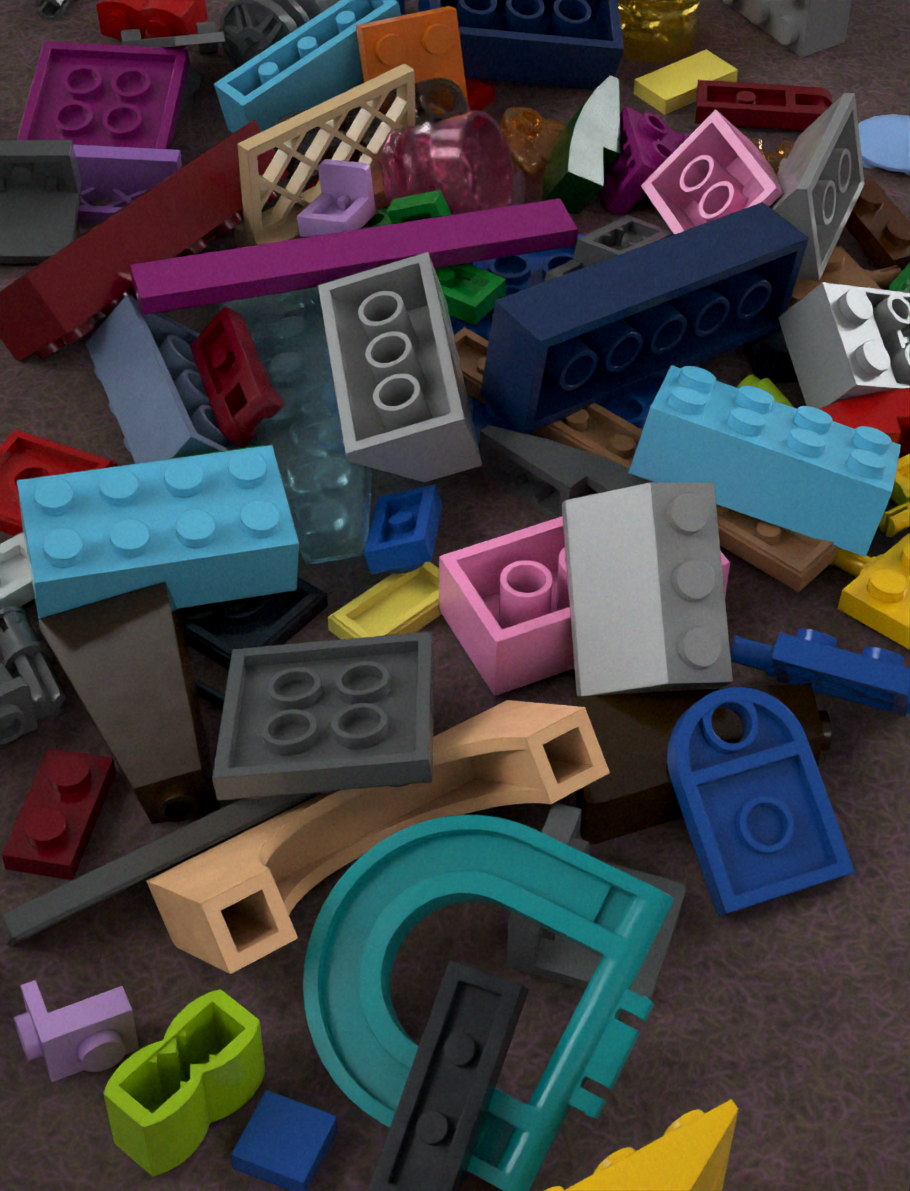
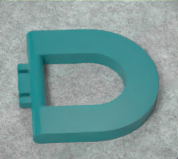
M453 815L414 824L387 837L363 854L334 886L315 921L308 942L303 976L304 1008L314 1046L330 1076L346 1096L364 1112L390 1127L419 1047L405 1032L397 1018L391 997V974L401 944L409 932L422 919L440 908L455 903H489L502 907L602 957L528 1104L495 1088L467 1169L470 1173L503 1191H529L571 1106L582 1111L589 1118L598 1119L606 1101L585 1090L584 1085L590 1079L612 1091L640 1035L638 1030L619 1021L618 1017L624 1011L646 1022L654 1006V1003L645 995L642 997L630 991V988L675 899L644 881L515 821L484 815Z

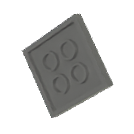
M432 631L232 649L212 776L217 801L241 798L260 799L267 796L311 792L331 793L337 790L381 786L402 787L408 784L432 782L435 650Z

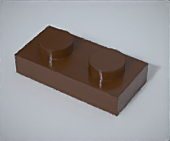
M872 177L866 178L845 227L880 269L898 265V268L900 267L901 270H904L910 263V221Z

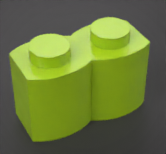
M221 989L209 992L188 1004L171 1022L162 1041L150 1044L132 1054L116 1069L109 1079L103 1094L114 1144L152 1177L172 1170L190 1157L206 1136L210 1123L228 1117L239 1110L252 1098L261 1085L265 1075V1063L260 1020Z

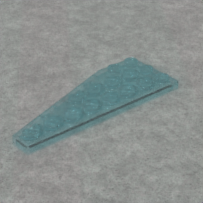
M318 287L219 303L218 313L224 306H227L243 316L270 386L284 401V406L272 419L264 418L256 427L258 434L255 438L258 445L273 446L296 530L299 549L306 566L364 556L369 529L372 468L349 462L345 453Z

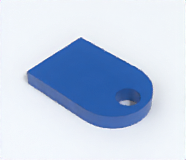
M730 687L706 695L682 714L673 728L668 743V771L714 908L719 916L855 872L807 736L800 722L787 706L765 692L747 687ZM726 708L738 715L743 725V735L739 743L724 742L715 734L711 721L715 709Z

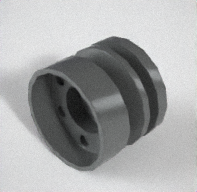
M234 0L228 4L220 19L219 32L224 31L225 39L222 42L223 50L232 67L237 69L340 0Z

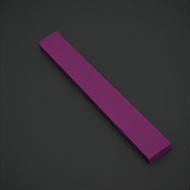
M559 198L131 264L130 272L142 315L315 288L330 281L425 252H429L434 268L572 247L577 243L578 228Z

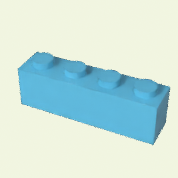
M340 0L214 83L228 130L234 133L255 120L263 132L348 91L364 80L356 25L401 16L399 2L396 0Z

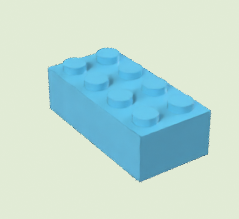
M671 365L650 407L629 473L652 482H714L717 505L813 539L834 542L833 545H836V547L866 557L893 491L901 445L892 442L887 434L878 429L867 426H860L854 429L834 422L829 414L820 409L810 406H800L796 409L776 402L770 393L753 386L736 388L716 381V377L705 369L695 366L678 368Z
M272 445L17 480L22 528L38 619L166 582L177 609L297 590L299 542Z

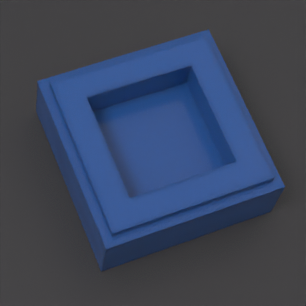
M265 1090L231 1154L232 1167L237 1171L289 1191H308L338 1131L337 1116Z

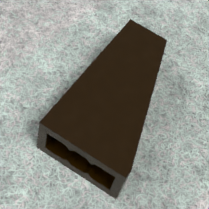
M166 582L40 618V630L60 668L151 824L168 821L180 822L192 818L197 813L219 807L212 780L213 771L184 625Z
M811 683L747 687L765 692L789 708L804 729L818 767L821 751L830 749L832 733L829 714L826 710H818ZM725 688L569 697L568 706L585 707L610 772L574 792L576 807L582 809L580 823L582 840L588 841L590 844H598L683 817L668 771L667 750L669 739L677 721L689 707L706 695ZM726 708L715 709L711 720L715 734L724 742L739 743L743 735V725L738 715Z

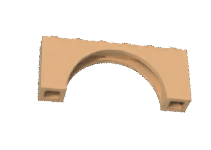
M506 700L433 737L432 782L408 784L402 787L381 786L320 793L146 882L174 945L232 974L298 939L289 915L303 896L326 877L361 857L376 844L394 833L434 818L464 815L499 806L523 803L553 804L610 772L585 707Z

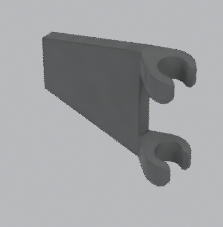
M215 21L195 23L197 34L141 39L140 29L120 30L123 45L163 48L199 44V54L217 53L218 42H224L225 39L224 31L217 32Z

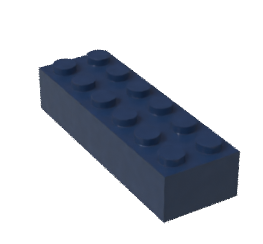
M761 202L495 300L480 395L520 433L528 434L562 420L581 409L586 410L593 403L601 404L664 378L671 365L678 368L693 366L772 332L781 330L778 317L789 308L809 238L765 203Z

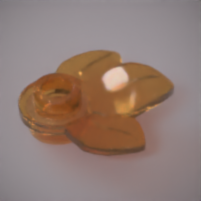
M511 107L505 111L501 118L502 128L500 129V137L507 146V152L512 161L526 175L532 177L540 171L543 165L547 166L549 154L558 135L566 124L556 119L542 118L537 111L528 107Z

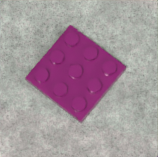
M43 41L17 140H72L73 145L171 149L190 66L188 49Z

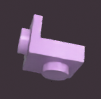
M324 159L318 165L322 193L297 216L299 234L303 237H313L361 229L376 214L370 166L366 163Z
M36 980L20 985L27 1012L14 1017L18 1035L28 1061L43 1057L51 1082L83 1070L89 1072L107 1070L118 1064L126 1054L140 1049L133 1011L123 986L48 1013Z

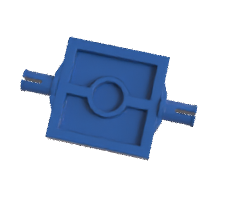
M803 628L797 630L796 637L779 632L774 646L744 639L737 635L734 637L730 649L731 663L765 671L766 675L771 677L775 675L778 682L786 684L811 683L814 692L901 716L910 715V668L903 666L905 658L895 652L867 646L864 647L862 655L835 648L837 639L830 635Z

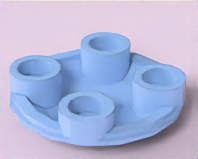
M898 114L879 115L860 122L858 127L863 167H879L888 171L903 172L910 177V116Z

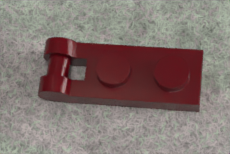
M698 80L695 123L702 124L716 109L734 126L805 131L832 105V95L828 90L820 87Z
M224 306L190 345V349L219 429L231 443L240 448H246L258 434L256 429L258 424L264 418L272 419L284 406V401L270 386L243 316Z

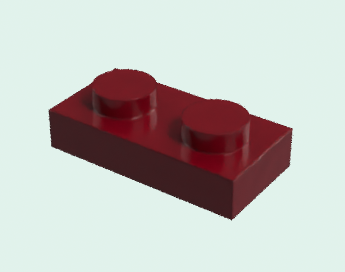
M54 748L47 749L2 853L6 870L66 880L74 879L116 774L114 758Z

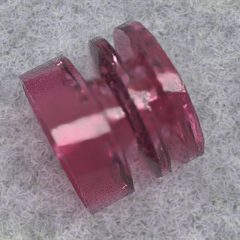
M474 110L445 117L439 123L423 122L416 127H402L388 136L383 148L381 171L384 192L389 206L393 199L437 190L442 191L452 215L512 206L515 194L513 159L506 137L498 123L487 112Z

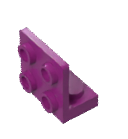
M626 106L620 113L621 154L604 172V186L601 188L607 210L617 215H626L635 202H640L647 195L641 185L691 134L685 133L683 136L669 129L656 115L649 112L642 115Z

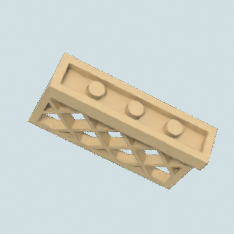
M402 64L238 143L244 222L234 227L235 245L241 248L306 238L299 234L297 216L322 193L320 179L316 186L304 192L302 190L314 170L318 171V163L334 136L342 140L331 160L349 161L355 149L363 153L358 162L366 163L370 166L376 210L390 205L393 199L406 197L427 186L428 167L416 160L415 70L406 64ZM397 88V97L386 115L382 114L378 110L389 92ZM356 107H362L346 135L339 132L338 129L348 112ZM376 116L382 122L367 147H364L359 143ZM317 126L320 127L306 154L303 155L296 150L307 131ZM395 129H397L398 148L393 146L383 151ZM274 147L278 148L263 176L259 175L257 156ZM294 157L301 162L286 188H283L277 183L290 160ZM273 190L281 194L274 207L264 212L261 211Z

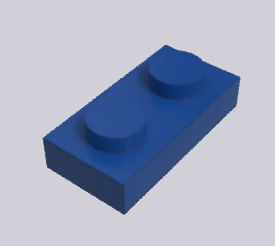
M436 484L378 497L364 549V556L371 575L389 570L397 574L407 573L418 569L425 562L432 561L443 507Z

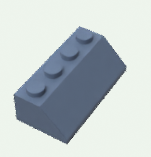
M126 295L85 344L95 365L94 373L102 382L110 401L108 407L117 418L123 432V443L132 454L135 463L139 464L239 449L240 447L231 443L219 429L191 352L190 345L200 334L161 312L142 315L138 300ZM258 435L247 447L262 445Z

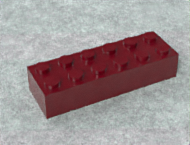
M256 121L249 122L2 289L0 291V339L15 360L21 361L37 352L42 360L47 358L63 346L72 344L95 328L94 324L103 317L107 318L126 295L133 297L136 293L131 281V264L196 255L208 246L207 243L210 240L220 237L244 220L242 218L244 216L237 144L262 132ZM273 148L257 156L258 173L263 176L276 154ZM287 169L283 172L278 183L290 175ZM272 191L265 204L278 196L276 191Z

